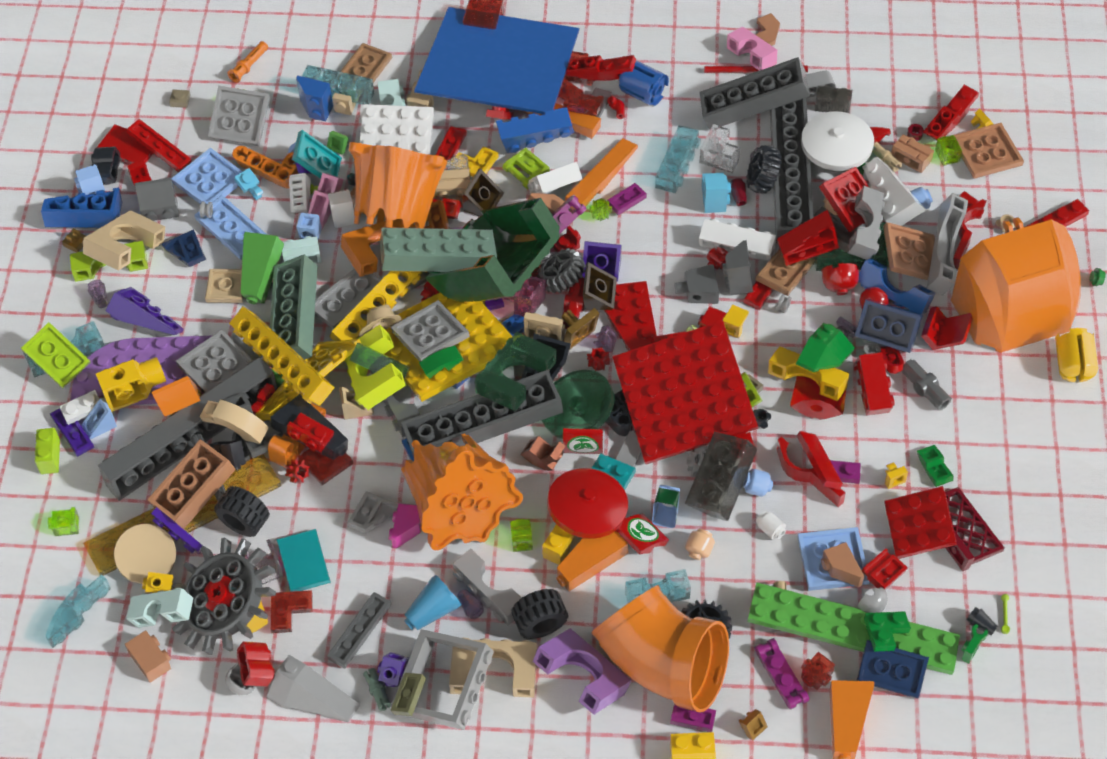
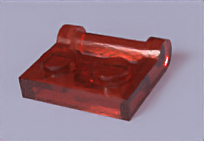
M569 90L568 96L563 103V108L567 107L568 111L597 116L603 105L604 96H591L576 93L575 90Z

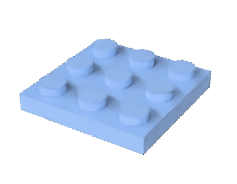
M209 148L171 179L174 185L199 204L202 201L208 204V202H213L222 195L226 197L235 190L238 184L235 182L234 177L243 171L212 148Z
M858 527L798 534L797 538L808 591L854 586L832 578L828 571L823 569L821 559L824 550L846 542L862 570L866 566V560ZM865 574L862 585H867L870 583V581L867 580L868 577Z

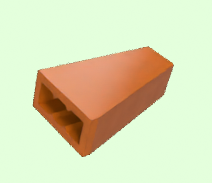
M617 531L601 538H582L557 567L556 579L562 587L565 586L570 592L627 555L628 543Z
M831 680L829 694L833 759H855L874 688V681Z

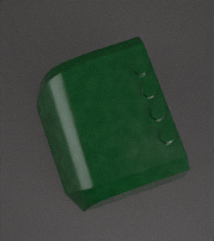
M542 198L482 210V215L475 221L473 219L469 220L462 229L493 230L497 258L495 255L481 257L473 267L448 272L428 271L427 281L447 298L459 302L490 301L513 297L522 288L523 283L531 277V273L541 264L542 259L550 253L549 250L559 239L560 227Z

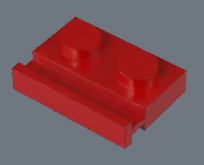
M887 548L861 570L868 577L867 580L876 588L882 587L885 590L908 569L894 554H889Z

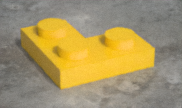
M484 146L475 158L458 152L450 163V169H469L470 177L473 178L480 168L487 174L499 155L498 152Z

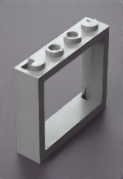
M421 629L404 673L423 674L435 643L475 651L476 655L453 715L416 706L413 715L408 717L465 730L468 719L470 720L472 708L478 700L480 687L485 681L486 671L492 662L491 658L494 651L486 643ZM395 694L394 699H393V701H392V704H391V706H390L391 708H392L393 702H394V700H395L396 694Z

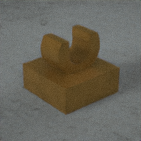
M73 228L66 235L62 244L64 247L77 253L83 248V240L86 235Z
M757 709L747 712V717L744 720H738L741 728L744 729L747 737L751 740H754L768 727L761 711Z

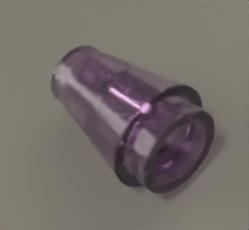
M101 280L91 281L88 284L87 291L98 308L108 306L105 284Z
M463 589L458 593L457 597L467 617L476 619L483 614V603L467 589Z

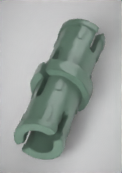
M368 669L370 674L365 671L363 675L370 687V695L374 696L380 711L387 710L385 705L390 708L391 702L385 692L386 687L381 681H378L379 677L376 669Z

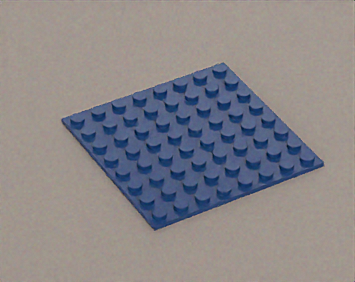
M448 7L414 93L543 114L544 111L554 109L580 28Z

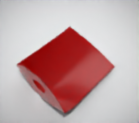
M797 376L790 407L809 418L823 420L836 417L844 412L846 390L839 400L835 401L820 395L819 385L813 379Z

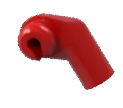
M610 96L607 99V103L616 111V117L623 119L625 117L624 102L614 96Z

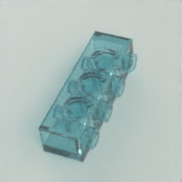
M307 65L302 74V77L330 83L332 97L334 93L351 96L354 103L369 104L374 95L373 79L311 65Z
M678 126L657 172L655 188L676 194L678 187H682L683 176L689 171V162L694 160L695 148L698 149L700 146L699 130Z

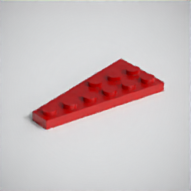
M647 281L616 284L614 309L604 310L608 320L620 339L625 343L628 351L651 344L652 337L657 336Z

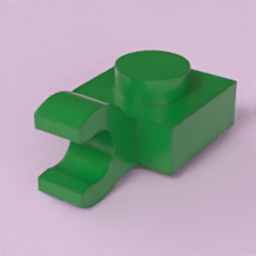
M977 624L972 628L971 641L966 640L961 649L964 652L962 660L968 664L988 634V630H985L983 634H978L976 632Z

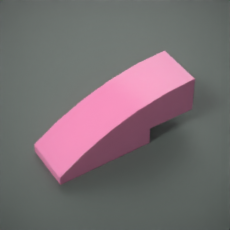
M322 173L318 190H314L308 214L319 215L322 229L331 214L328 194L335 193L336 191L339 192L344 180L327 173Z

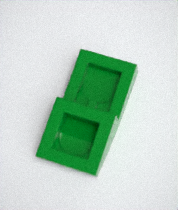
M451 346L433 353L419 362V364L430 379L443 368L449 371L464 359L457 347Z
M936 445L917 451L921 464L935 487L953 481L954 475L945 465L944 456Z

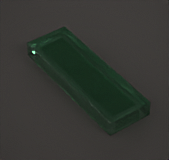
M359 342L356 344L350 361L375 373L389 363H392L402 372L404 380L410 369L409 366Z

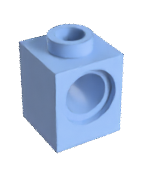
M300 214L296 227L300 239H304L307 236H317V239H319L322 229L319 215Z

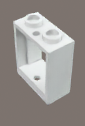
M577 162L528 180L530 193L545 194L582 180Z

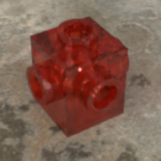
M818 651L811 660L808 658L802 664L801 678L807 686L818 690L822 685L825 687L831 681L835 664Z

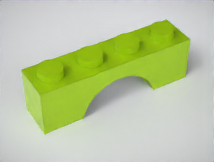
M143 241L124 244L131 248L130 264L125 267L130 272L148 269L147 254ZM82 251L70 254L71 271L75 282L94 279L97 271L106 266L83 254Z

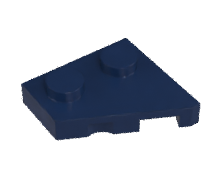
M194 229L162 243L163 248L189 267L206 260Z

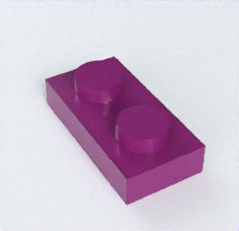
M634 183L609 198L607 205L617 215H620L646 199L647 193Z
M830 460L842 482L860 483L861 463Z
M674 704L670 724L712 732L716 710L708 708L704 712H696L680 708Z

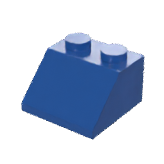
M297 75L296 80L300 101L309 118L326 122L333 109L330 83Z

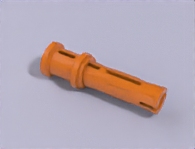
M260 41L243 60L237 61L236 66L227 72L229 78L233 82L239 83L241 77L249 73L250 67L268 50V45Z

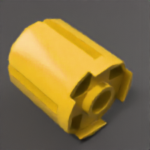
M1071 328L1069 333L1061 336L1058 333L1055 336L1061 378L1069 382H1075L1076 376H1078L1079 382L1092 379L1098 372L1094 333H1088L1086 328Z

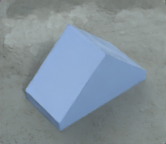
M104 398L99 399L81 424L90 439L117 427L113 414Z

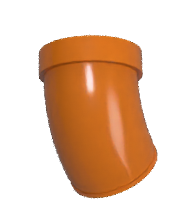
M659 585L654 586L629 602L591 632L609 658L626 675L649 691L673 700L674 704L680 708L704 712L713 704L721 689L729 656V637L725 625L720 621L708 618L695 617L692 619L684 615L669 601L666 595L664 596Z

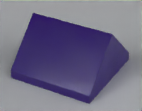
M584 241L583 260L585 265L588 262L616 277V282H618L622 245Z

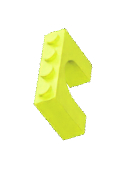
M380 324L358 338L362 346L344 360L348 366L347 373L352 380L351 387L355 391L354 398L360 406L363 405L367 410L406 386L402 372L392 363L367 376L371 364L378 357L394 348L391 335Z

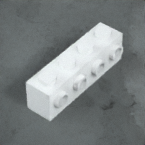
M704 219L699 235L700 246L711 249L719 247L730 252L743 240H747L750 258L766 262L772 258L776 245V235H773L771 232H759L751 227L742 228L733 223L725 224L720 223L716 219Z

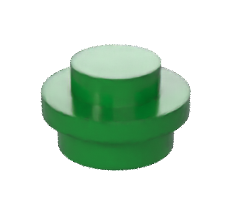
M1095 268L1089 276L1092 286L1103 285L1106 273L1101 268Z

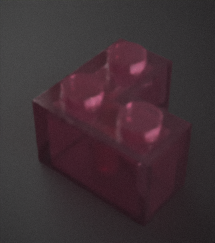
M531 276L523 283L522 288L513 297L504 298V300L514 302V314L524 317L526 312L535 313L546 298V280Z

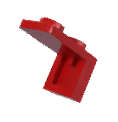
M144 159L127 165L134 186L135 183L152 180Z

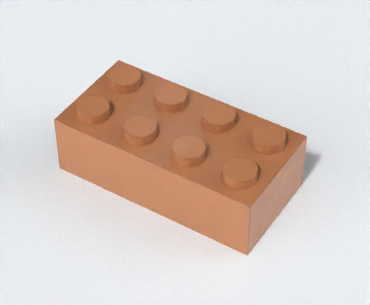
M200 439L147 500L154 508L160 509L181 528L185 529L236 469L227 458Z

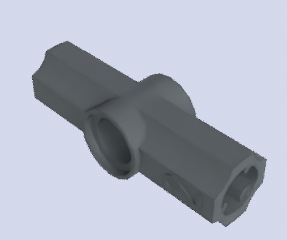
M910 359L903 365L901 372L913 383L916 393L921 397L925 396L938 410L945 409L952 398L939 386L937 377L931 372L927 373L915 360Z

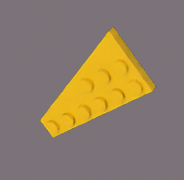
M359 339L318 342L312 349V357L305 359V361L325 377L360 348L362 343ZM284 381L255 415L261 420H271L272 415L298 396L299 393L292 388L293 384L290 385Z

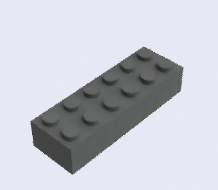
M799 57L699 92L702 116L710 130L810 96L806 71Z

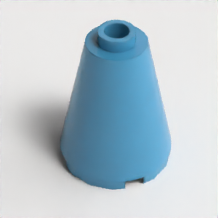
M434 575L404 614L406 617L404 622L411 630L414 628L419 630L458 609L462 604L451 593L445 583L437 575Z

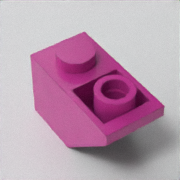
M398 503L397 511L393 512L392 521L394 527L389 530V540H392L393 548L400 547L421 532L417 505Z

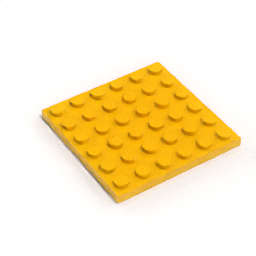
M439 293L397 314L402 318V321L439 300L469 331L470 337L454 345L464 360L449 371L443 368L430 379L424 373L417 358L392 333L391 328L385 329L391 335L394 348L383 355L389 362L392 361L394 366L402 372L404 381L421 402L521 350L520 344L482 301L459 302Z

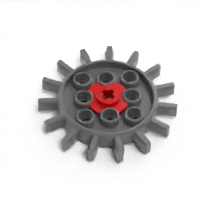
M225 537L221 538L220 554L213 556L209 548L201 547L205 561L198 567L185 562L184 567L188 572L192 573L187 584L173 583L172 588H182L193 597L189 620L180 621L172 628L179 635L183 634L190 627L193 629L184 643L193 650L201 637L205 636L203 652L212 655L216 639L221 638L223 648L231 652L233 651V634L240 631L241 634L251 639L253 634L247 624L253 616L256 615L263 619H267L269 616L258 607L261 597L276 595V591L270 587H262V579L275 573V569L269 565L259 570L257 569L256 565L267 554L259 547L246 559L245 556L251 543L244 538H241L235 553H231L232 542Z

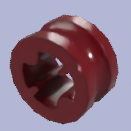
M911 124L908 127L907 136L919 141L923 137L924 129L919 124Z

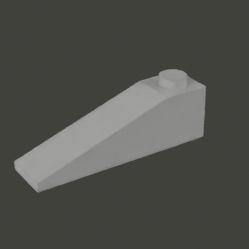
M288 655L276 671L267 695L268 699L285 709L291 710L293 708L302 710L303 713L320 714L326 718L349 722L360 707L358 702L291 655Z

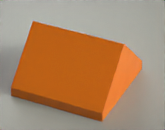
M189 376L152 391V395L164 417L201 401L197 386Z

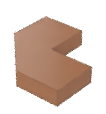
M770 13L757 19V24L763 31L755 35L773 46L780 29V22Z

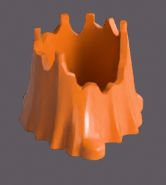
M350 142L348 150L354 158L356 180L354 224L359 225L360 217L363 213L367 216L366 224L373 225L374 218L377 215L376 223L384 222L385 218V227L392 228L393 221L401 219L402 228H409L413 223H415V228H424L436 188L447 165V160H444V157L417 153L393 146H373Z
M465 433L461 434L465 446H458L453 442H444L440 447H435L432 444L423 446L418 440H414L411 444L414 448V462L406 460L405 466L401 468L416 502L422 531L428 533V544L435 551L443 549L455 539H462L464 543L471 541L485 542L489 538L490 532L499 525L500 514L506 509L517 507L523 500L522 493L514 486L515 476L509 471L508 466L489 456Z

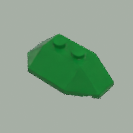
M823 323L809 337L796 365L812 372H817L819 369L839 367L850 356L855 347L841 330L831 324Z

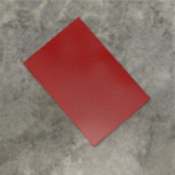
M114 124L96 147H116L120 152V161L127 164H132L142 159L147 163L154 154L127 133V128Z

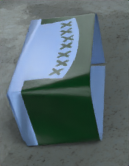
M667 485L659 486L653 504L652 523L654 525L667 528L675 527L679 508L680 488ZM664 504L673 505L674 507H667Z

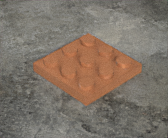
M1002 123L952 136L953 144L974 179L1023 166L1024 160Z
M887 222L883 228L890 271L928 280L935 242L934 234Z

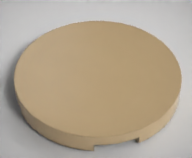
M140 524L129 528L120 536L115 546L114 559L123 577L131 582L142 584L143 578L148 577V572L169 574L176 560V547L172 537L161 527L152 524Z

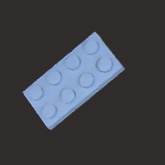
M222 195L212 202L213 213L211 218H207V216L201 218L200 211L194 216L203 227L242 260L244 233H266Z

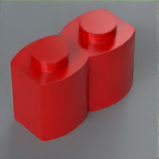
M243 641L238 647L237 660L240 666L243 685L268 686L274 679L275 669L270 662L271 651L266 643Z

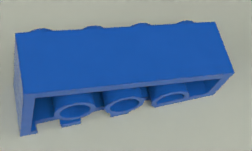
M567 107L544 111L543 115L528 114V117L524 119L512 117L509 122L496 120L500 138L507 153H516L520 149L532 148L543 142L549 143L560 137L566 138L574 133Z
M118 187L113 188V191L110 192L99 190L96 191V194L91 195L79 193L71 198L67 195L44 199L41 214L45 227L101 228L120 217L123 202Z

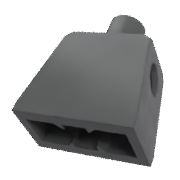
M711 264L686 271L684 282L675 283V293H686L689 303L718 304L719 289L714 265Z

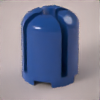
M636 61L633 72H623L620 74L619 88L622 92L648 105L656 106L664 97L661 94L665 85L668 86L669 77L648 65Z

